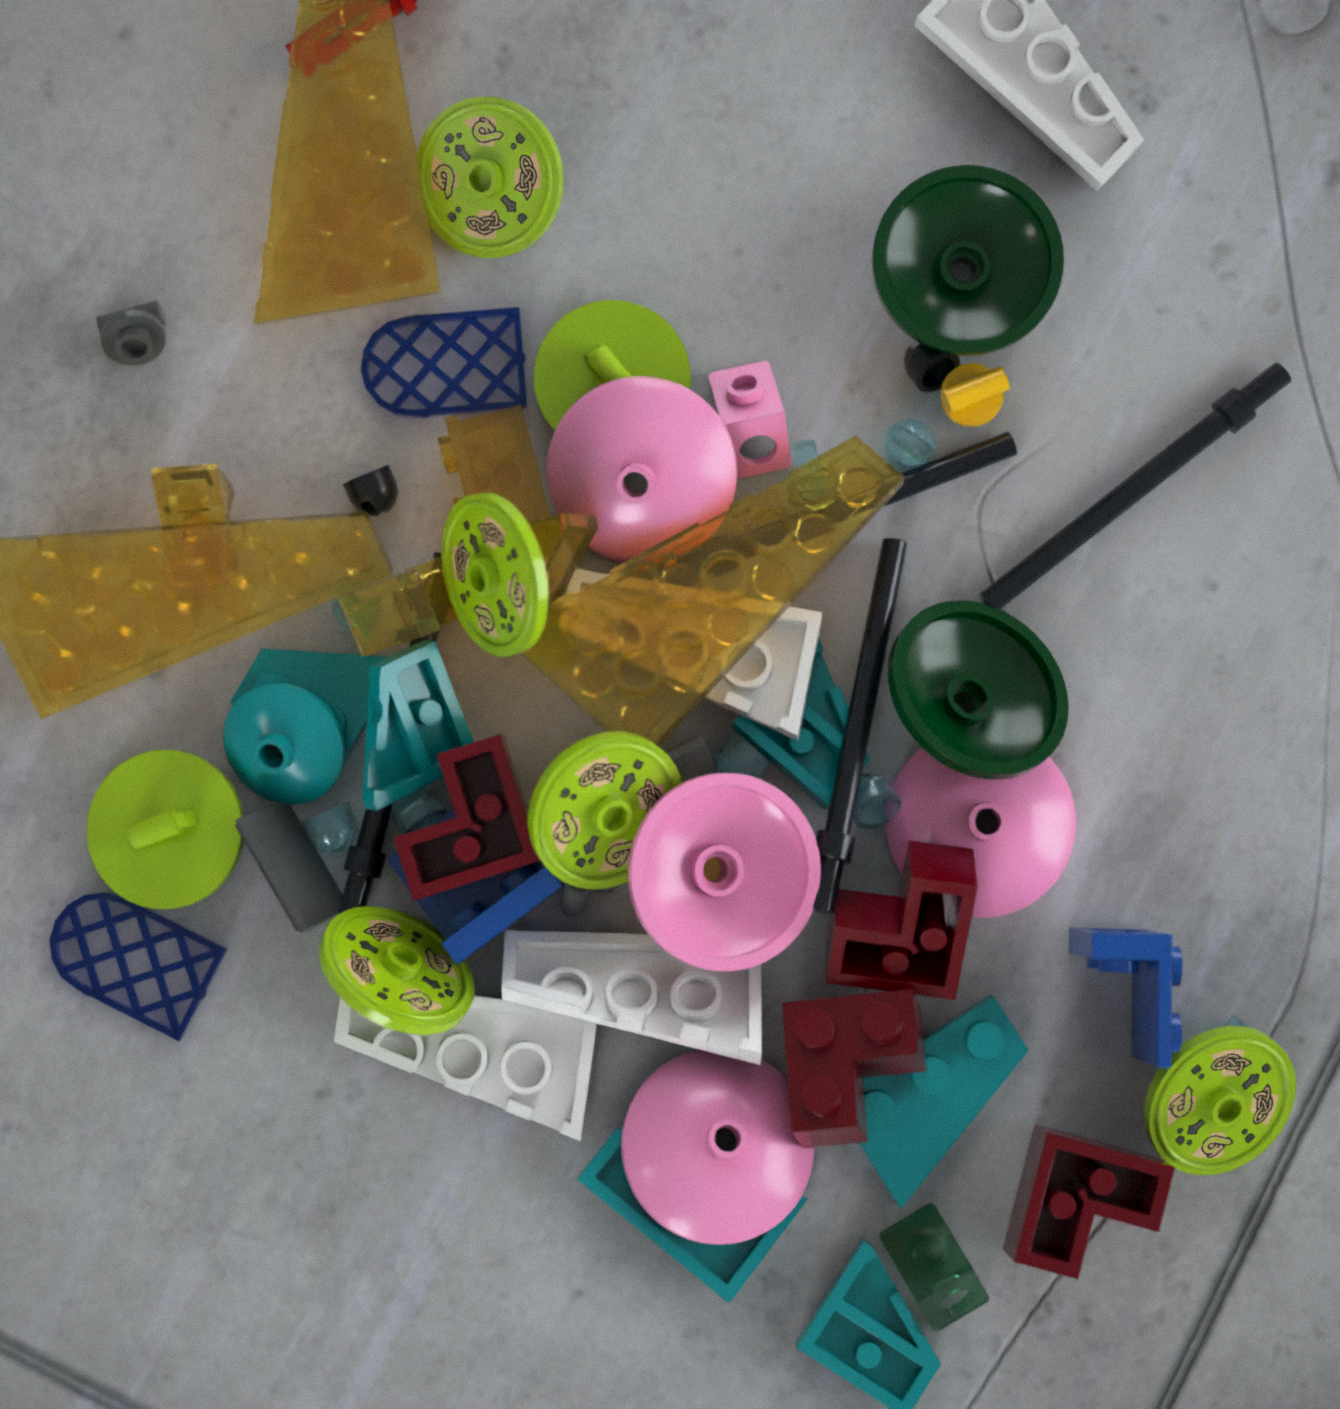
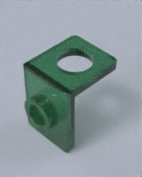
M929 1203L880 1233L881 1241L934 1331L942 1330L989 1301L990 1298L974 1269L934 1204ZM959 1291H968L958 1303L947 1308H939L940 1304L950 1295Z

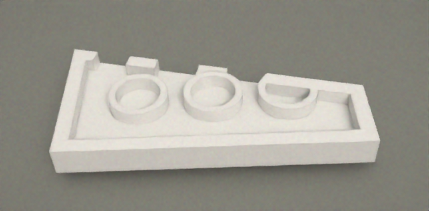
M932 0L916 17L914 26L1097 192L1144 141V138L1100 73L1093 72L1078 50L1080 44L1067 24L1062 26L1045 0Z
M571 569L559 623L561 635L794 740H799L822 624V612L582 569Z
M505 930L501 984L502 1000L758 1065L761 1064V964L738 971L705 970L682 962L668 954L658 946L649 934Z
M474 994L469 1010L455 1027L438 1034L415 1035L398 1032L369 1020L350 1007L340 997L334 1035L335 1043L409 1073L413 1072L441 1083L444 1087L466 1096L471 1095L528 1121L533 1120L578 1141L582 1139L597 1023L502 1000V997Z

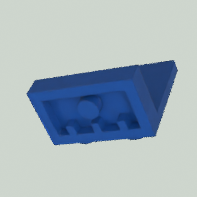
M454 809L433 825L457 818ZM396 851L389 857V864L409 889L398 851ZM537 861L418 899L417 902L446 939L441 944L457 965L561 889L565 883L555 877L541 861Z
M1069 927V953L1086 957L1087 968H1096L1101 972L1132 973V1057L1156 1068H1171L1172 1052L1178 1053L1182 1043L1181 1018L1179 1013H1172V986L1180 985L1183 971L1181 949L1179 946H1172V934L1147 929Z

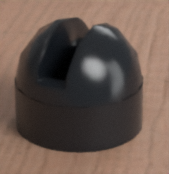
M922 344L917 345L914 349L909 346L905 351L903 360L908 377L922 392H933L940 389L947 375L953 369L960 366V359L957 355L942 353Z
M389 465L342 484L349 501L358 512L366 516L376 517L381 512L390 511L396 504L399 494L396 479Z

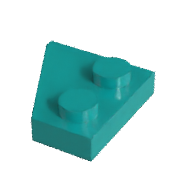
M818 639L799 740H794L741 715L732 722L730 727L821 808L826 810L830 804L849 708L840 686L835 687L821 654L824 651L820 639ZM867 751L863 768L870 761Z
M423 640L371 665L369 668L362 800L366 809L378 811L443 777L437 754L474 742L435 641Z
M262 648L229 703L233 705L247 691L266 683H288L312 692L328 705L341 725L346 743V762L366 729L369 668L371 665L388 657Z
M861 1237L799 1335L795 1345L797 1349L889 1409H913L941 1363L872 1245Z

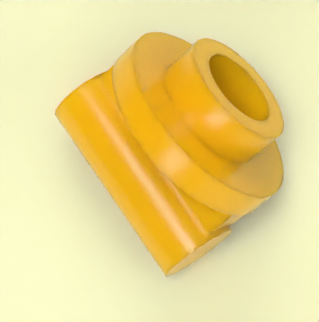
M980 364L961 365L947 375L941 386L940 402L942 409L948 418L958 425L964 427L982 426L990 422L1001 409L1004 392L1010 390L1009 381L1001 366L991 370Z

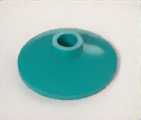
M274 682L262 684L243 694L233 704L227 714L223 730V741L228 761L239 779L261 797L273 802L281 801L283 804L308 803L324 795L339 779L346 759L344 733L333 711L312 692L288 683ZM269 744L275 745L281 750L283 759L273 754Z

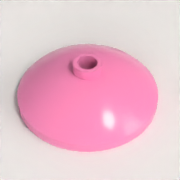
M630 376L618 378L601 384L584 394L572 405L558 424L548 451L547 482L554 507L567 529L583 545L595 553L610 560L629 565L649 566L665 564L683 558L699 549L717 532L724 522L733 502L737 486L738 470L735 448L731 436L719 415L703 398L690 389L670 380L657 377ZM632 472L642 474L647 479L648 488L640 492L631 490L626 484V475Z
M921 747L899 771L892 784L886 804L885 834L887 845L893 862L901 876L903 874L909 840L973 849L978 884L972 917L975 918L1003 916L1023 909L1038 900L1055 884L1062 874L1070 858L1075 840L1076 813L1071 791L1061 771L1050 757L1032 771L1010 779L990 780L972 777L955 771L936 760ZM983 809L992 811L997 818V826L990 834L981 833L975 825L976 815Z
M714 773L698 776L677 785L664 794L651 807L640 823L632 842L628 861V884L632 904L636 915L649 936L658 946L676 959L689 965L712 971H738L755 967L767 962L786 949L797 938L808 922L814 909L812 907L821 881V862L817 841L807 818L791 798L772 784L749 775L737 773ZM715 857L720 863L721 871L715 880L708 881L704 876L703 868L707 860Z
M703 1050L687 1052L669 1060L646 1079L628 1107L621 1136V1156L625 1175L633 1194L643 1209L658 1224L675 1235L693 1242L710 1245H729L744 1242L778 1225L794 1209L802 1197L811 1175L814 1160V1147L804 1148L792 1134L788 1080L777 1069L763 1060L758 1065ZM718 1129H728L735 1135L736 1146L733 1151L725 1152L717 1147L715 1133Z

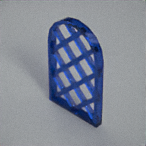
M512 307L429 315L415 314L387 322L372 334L363 350L361 373L366 390L380 407L397 416L428 418L430 416L528 408L524 366L526 356L523 352L520 308ZM506 317L494 332L477 320ZM462 321L450 336L434 324ZM513 322L516 352L500 339ZM419 324L406 340L393 330L407 325ZM470 325L488 338L473 356L456 342ZM427 328L444 342L430 360L412 346ZM387 334L400 347L384 363L373 353V350L378 341ZM494 344L511 358L497 376L479 362ZM450 348L467 361V364L454 379H451L436 366ZM406 352H409L424 365L410 383L393 370L394 366ZM370 361L380 368V371L372 380L369 375ZM516 366H518L520 395L503 382ZM474 368L491 381L477 399L460 386ZM430 372L448 385L433 403L416 390ZM387 375L404 389L392 404L381 399L375 391L376 387ZM497 388L513 400L485 403ZM454 391L470 404L441 407ZM412 395L426 408L406 409L400 407Z
M109 892L84 895L68 904L55 920L49 939L51 959L60 976L65 981L81 991L85 996H91L177 1041L182 1040L228 950L146 907L131 903L121 896ZM98 900L104 920L82 927L77 908L89 901ZM107 900L121 903L133 910L112 917ZM70 916L74 930L61 934L64 922ZM145 916L172 930L152 937ZM136 917L143 940L122 947L115 924ZM106 927L113 950L91 956L85 934ZM185 936L212 950L191 957ZM76 937L83 960L65 965L61 958L59 942ZM176 937L183 960L161 967L154 944ZM146 947L153 970L131 977L124 954ZM116 957L123 980L101 987L94 964ZM214 958L200 985L194 964ZM86 967L92 987L82 983L70 972ZM185 967L192 990L171 997L164 974ZM155 977L162 1000L141 1007L134 984ZM125 987L131 1007L107 996L105 993ZM193 998L179 1025L173 1004ZM165 1007L171 1028L145 1015V1013Z

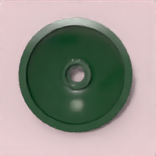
M978 165L945 167L932 171L910 183L897 195L885 211L877 229L872 249L874 284L879 299L891 319L901 330L918 343L942 353L960 356L993 353L1005 349L1026 337L1037 327L1052 307L1061 285L1064 270V250L1061 234L1051 211L1044 201L1019 179L1003 171ZM956 263H965L971 268L973 277L967 281H960L953 276L951 266Z
M947 601L935 604L919 612L908 622L895 639L888 661V684L893 705L903 725L914 740L942 764L955 771L976 778L990 780L1010 779L1032 771L1044 762L1058 747L1068 721L1069 705L1066 685L1051 652L1032 630L1015 617L998 608H992L990 605L979 602Z

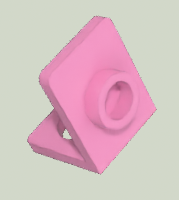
M761 361L710 373L709 382L716 409L731 436L735 448L738 470L737 479L789 468L792 465L785 412L770 363L768 361ZM764 435L775 441L773 450L762 458L749 459L740 454L742 444L751 437Z

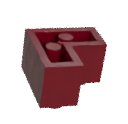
M498 734L437 754L457 818L393 838L413 901L540 861L532 848L529 838L528 808L505 736Z
M909 840L899 896L839 889L835 912L830 914L826 938V983L882 991L912 989L915 995L956 1000L978 888L973 849Z
M904 989L782 1003L792 1134L804 1148L868 1142L863 1078L927 1071L921 1007L913 990Z
M1035 1124L1002 1249L1016 1263L1078 1279L1095 1215L1159 1232L1175 1167L1159 1157Z

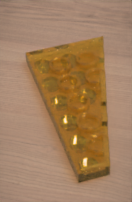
M299 0L295 35L290 49V72L286 100L283 102L270 200L272 205L267 242H264L261 266L263 267L260 294L259 301H256L254 324L256 325L442 293L390 0Z
M854 436L788 472L786 479L752 497L751 494L746 495L730 504L729 510L701 525L697 522L609 570L608 576L575 594L569 592L550 603L551 607L548 608L545 626L539 639L529 650L520 653V655L606 732L621 731L638 734L654 742L659 747L904 485V476L862 440Z
M368 511L0 538V639L40 718L43 719L392 575L394 569Z

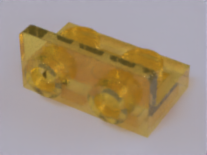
M518 405L461 421L458 415L446 417L445 422L449 435L439 437L438 443L447 474L459 472L465 496L454 498V504L469 495L491 492L511 502L523 515L534 534L553 530L554 527L522 406Z

